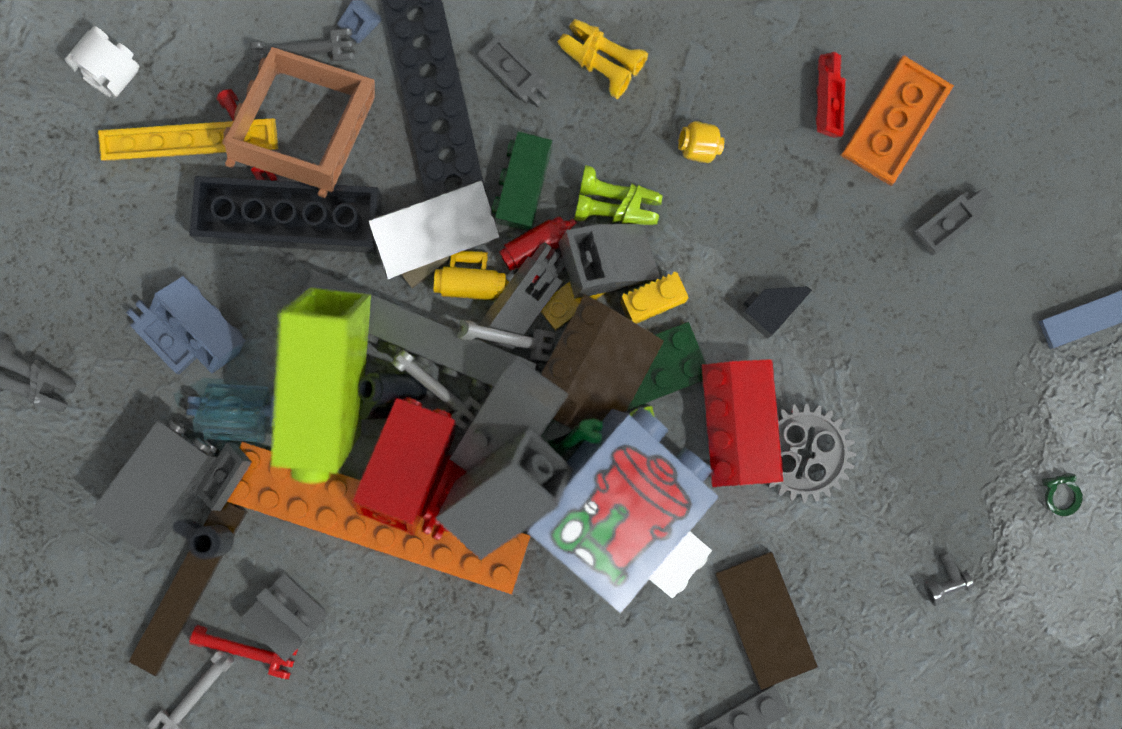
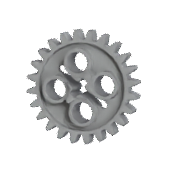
M804 403L802 412H799L796 405H792V414L789 415L784 409H781L780 414L782 418L778 420L781 456L791 455L794 459V466L789 471H783L784 482L769 483L768 486L772 488L779 484L778 494L781 496L788 490L790 491L789 498L792 501L796 498L797 494H800L803 503L807 502L808 494H812L816 502L819 501V492L823 491L825 495L831 497L829 487L833 486L838 490L842 489L838 479L849 480L844 470L845 468L854 469V465L847 462V459L856 456V453L848 451L847 447L853 445L855 441L845 440L844 437L851 430L849 428L840 430L839 426L843 419L838 418L831 421L833 411L829 410L823 416L821 415V406L819 405L816 406L813 412H810V407L807 403ZM793 425L800 426L803 431V436L798 442H790L787 438V430ZM814 427V435L809 444V450L813 452L812 457L805 458L801 478L797 479L796 472L802 460V456L797 452L799 448H805L809 429ZM823 434H828L832 439V446L826 451H820L816 444L818 437ZM815 463L821 464L824 469L822 477L817 480L810 479L808 476L809 467Z

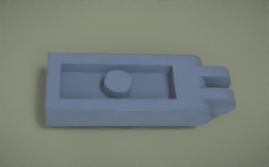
M139 300L135 305L143 312L140 316L132 308L126 312L134 321L130 326L176 374L180 375L196 357L150 310V306L148 307L143 301Z

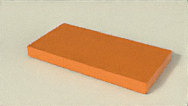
M903 55L841 156L892 186L954 85Z

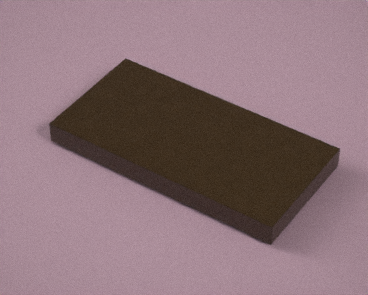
M772 551L714 573L761 690L818 668Z

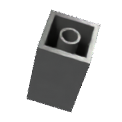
M157 420L89 514L139 550L160 547L173 529V523L181 518L197 496L196 490L219 456L217 453L219 448L207 439L201 440L194 437L193 433L195 431L181 421L177 423L174 420L169 422Z
M527 427L455 480L436 519L479 559H483L557 509L573 469L530 427Z

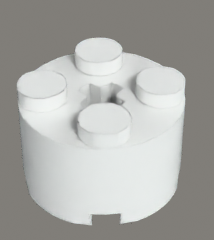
M93 26L65 57V61L74 71L80 68V72L84 75L83 79L106 96L110 97L112 95L116 99L136 75L139 65L132 59L133 53L121 43L115 46L108 41L109 37L101 29Z

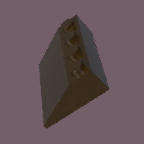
M584 294L541 374L569 394L553 419L573 430L584 420L594 419L602 422L612 409L626 413L664 340L615 310Z

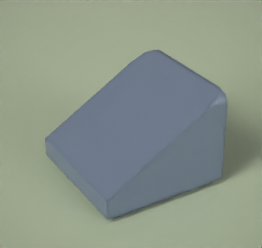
M363 0L351 1L337 25L341 29H352V36L350 37L358 44L380 23L382 18Z

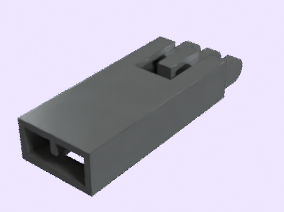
M542 243L531 258L527 257L478 325L524 335L562 283L557 278L565 267L562 255L559 256V252L551 249V246L547 243ZM538 275L539 279L536 283H533L532 280ZM531 285L533 288L528 294L525 290ZM490 341L501 350H504L509 353H511L515 347L513 345Z

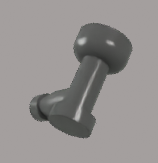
M952 553L940 557L942 563H944L949 581L939 584L937 581L931 580L924 583L926 595L933 606L943 603L945 595L961 589L968 591L974 588L969 573L967 571L959 572L958 567L953 561Z

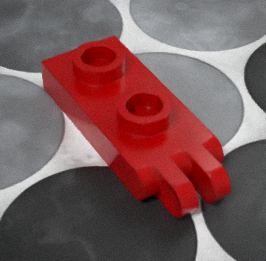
M452 455L445 457L421 514V518L425 520L421 531L428 535L433 530L431 537L436 540L443 536L444 531L449 532L436 517L455 480L467 472L450 460Z

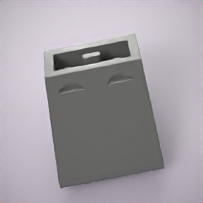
M590 225L566 230L558 242L574 299L582 298L584 294L592 296L647 284L660 279L644 225Z

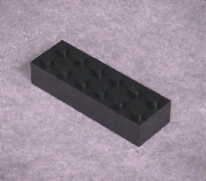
M195 176L190 237L199 243L378 254L367 220L381 215L382 194L378 187L335 185L333 191H328L327 196L324 198L318 196L320 188L302 182Z

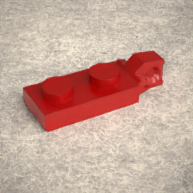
M832 52L820 55L816 125L817 132L832 138H838L844 135L846 79L841 77V55Z

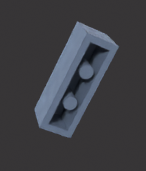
M184 276L155 293L150 310L211 374L239 355L246 341L240 331L231 326L221 315L219 309L211 305L201 295L200 290Z

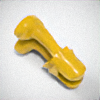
M574 19L570 23L569 28L585 43L581 44L571 36L562 34L557 42L558 45L575 59L581 67L586 66L588 72H592L595 68L605 75L610 81L609 92L611 96L619 99L630 83L631 74L636 76L643 68L648 58V53L642 49H626L606 39L604 33L599 31L598 27ZM598 50L620 62L624 68L599 55Z

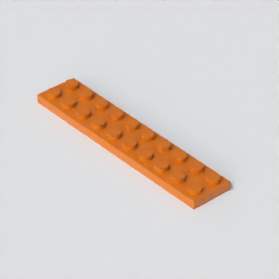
M246 442L241 443L240 449L252 463L227 502L512 595L531 535L521 532L483 559H479L450 531H444L443 536L439 540L431 537L433 530L428 535L421 531L425 521L423 518H421L413 536L357 514L352 500L361 482L359 479L337 472V474L330 473L329 479L324 482H299L291 478V468L271 466L272 451Z

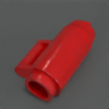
M560 216L548 219L504 244L505 248L500 250L499 253L509 271L519 270L527 257L531 258L544 242L551 246V249H558L560 247L558 242L566 230H570L575 226L576 221L574 219L564 221ZM536 275L532 282L536 283V281L539 279V276Z

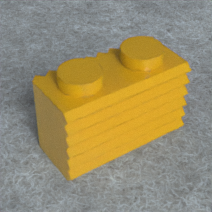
M673 272L672 275L668 274L667 277L662 276L661 280L651 281L650 285L640 286L639 290L629 291L628 295L623 293L620 303L627 318L637 324L685 303L688 299V294L678 273Z

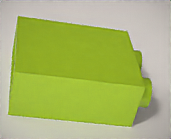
M310 287L280 312L271 466L291 468L290 476L296 481L320 483L327 481L330 473L337 474L361 435L362 419L360 417V410L363 406V400L358 394V384L365 377L371 294Z

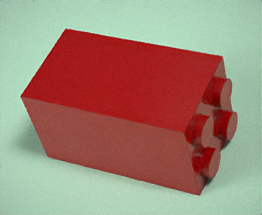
M396 398L352 503L357 514L414 536L420 523L424 506L454 440L455 420L451 419L452 416L443 410L434 409V411L422 408L423 405L414 399L405 398L404 401Z

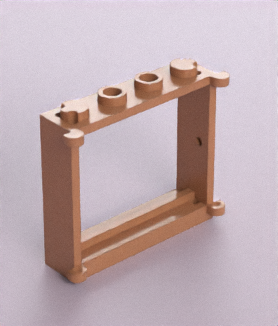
M272 47L267 57L261 59L256 79L249 82L246 92L247 97L243 104H238L232 126L227 127L224 131L222 144L225 145L227 154L225 165L233 168L237 161L320 188L318 196L325 198L328 191H333L375 99V80ZM283 73L351 95L319 166L243 141L276 74Z

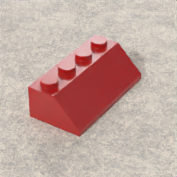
M773 360L729 361L702 365L712 487L784 482Z

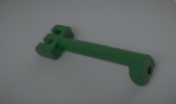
M594 419L584 420L560 442L550 439L546 444L562 457L582 438L591 443H600L602 435L598 432L602 431L603 423Z

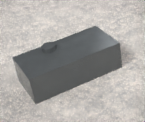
M516 358L498 380L450 460L468 472L527 427H530L540 437L569 394Z

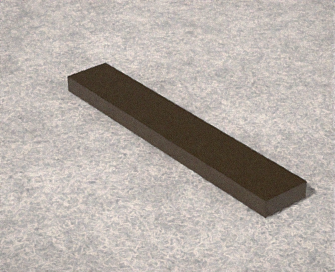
M226 502L221 511L211 510L203 526L223 525L232 532L234 537L248 511L233 503ZM191 551L188 552L133 652L129 663L153 676L159 675L224 555L209 559H199Z

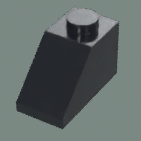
M805 286L764 289L759 295L753 292L742 304L746 310L741 316L768 339L780 328L812 290Z

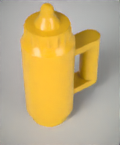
M464 250L451 255L450 267L443 266V269H435L434 293H441L443 297L495 300L500 296L509 281L507 280V274L498 273L496 270H487L488 252ZM456 262L482 264L481 269L456 267Z

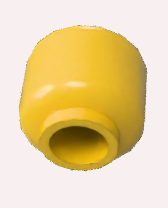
M694 121L687 127L682 128L678 140V149L682 151L685 159L710 163L716 155H721L724 148V138L720 136V130L716 125Z

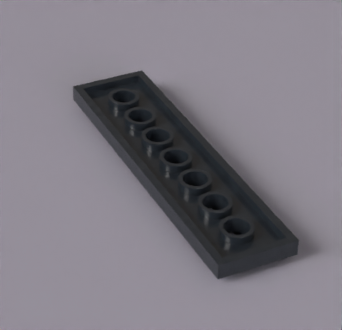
M382 0L426 198L448 191L445 183L451 177L461 179L462 185L482 180L484 186L442 0ZM413 9H419L424 13L423 18L418 22H412L407 18L408 13ZM419 37H426L430 40L429 46L424 50H418L414 47V42ZM433 65L436 68V73L433 77L424 78L420 75V70L423 66ZM437 92L443 96L442 102L437 106H430L426 102L428 95ZM443 120L449 124V129L445 134H436L433 131V125L437 121ZM444 149H452L456 156L452 162L444 163L439 159L440 152Z

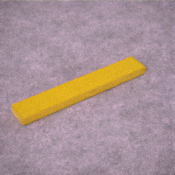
M276 119L253 120L243 141L268 150L278 149ZM234 121L98 130L101 161L226 153L225 145L222 144L224 131L227 127H231Z

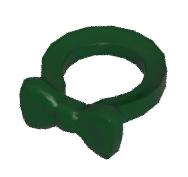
M1066 473L1055 478L1042 479L1043 485L1047 487L1045 503L1052 513L1059 516H1069L1080 508L1083 494L1081 489L1074 483L1077 480L1075 474ZM1065 483L1073 491L1074 500L1069 507L1059 509L1053 503V495L1057 485Z

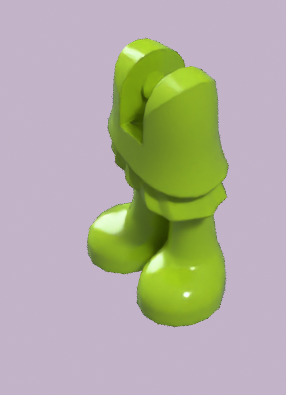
M585 165L574 220L585 221L590 215L613 217L612 223L622 221L621 224L657 225L659 214L640 209V204L662 205L663 195L640 185L635 186L632 183L630 187L602 182L597 179L595 169L592 166ZM585 195L621 200V204L601 202Z

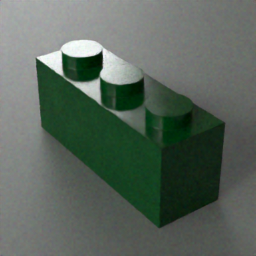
M519 131L515 140L510 139L506 157H510L508 169H502L499 185L503 186L501 197L495 196L492 206V214L496 215L497 224L525 231L532 229L553 148V140Z

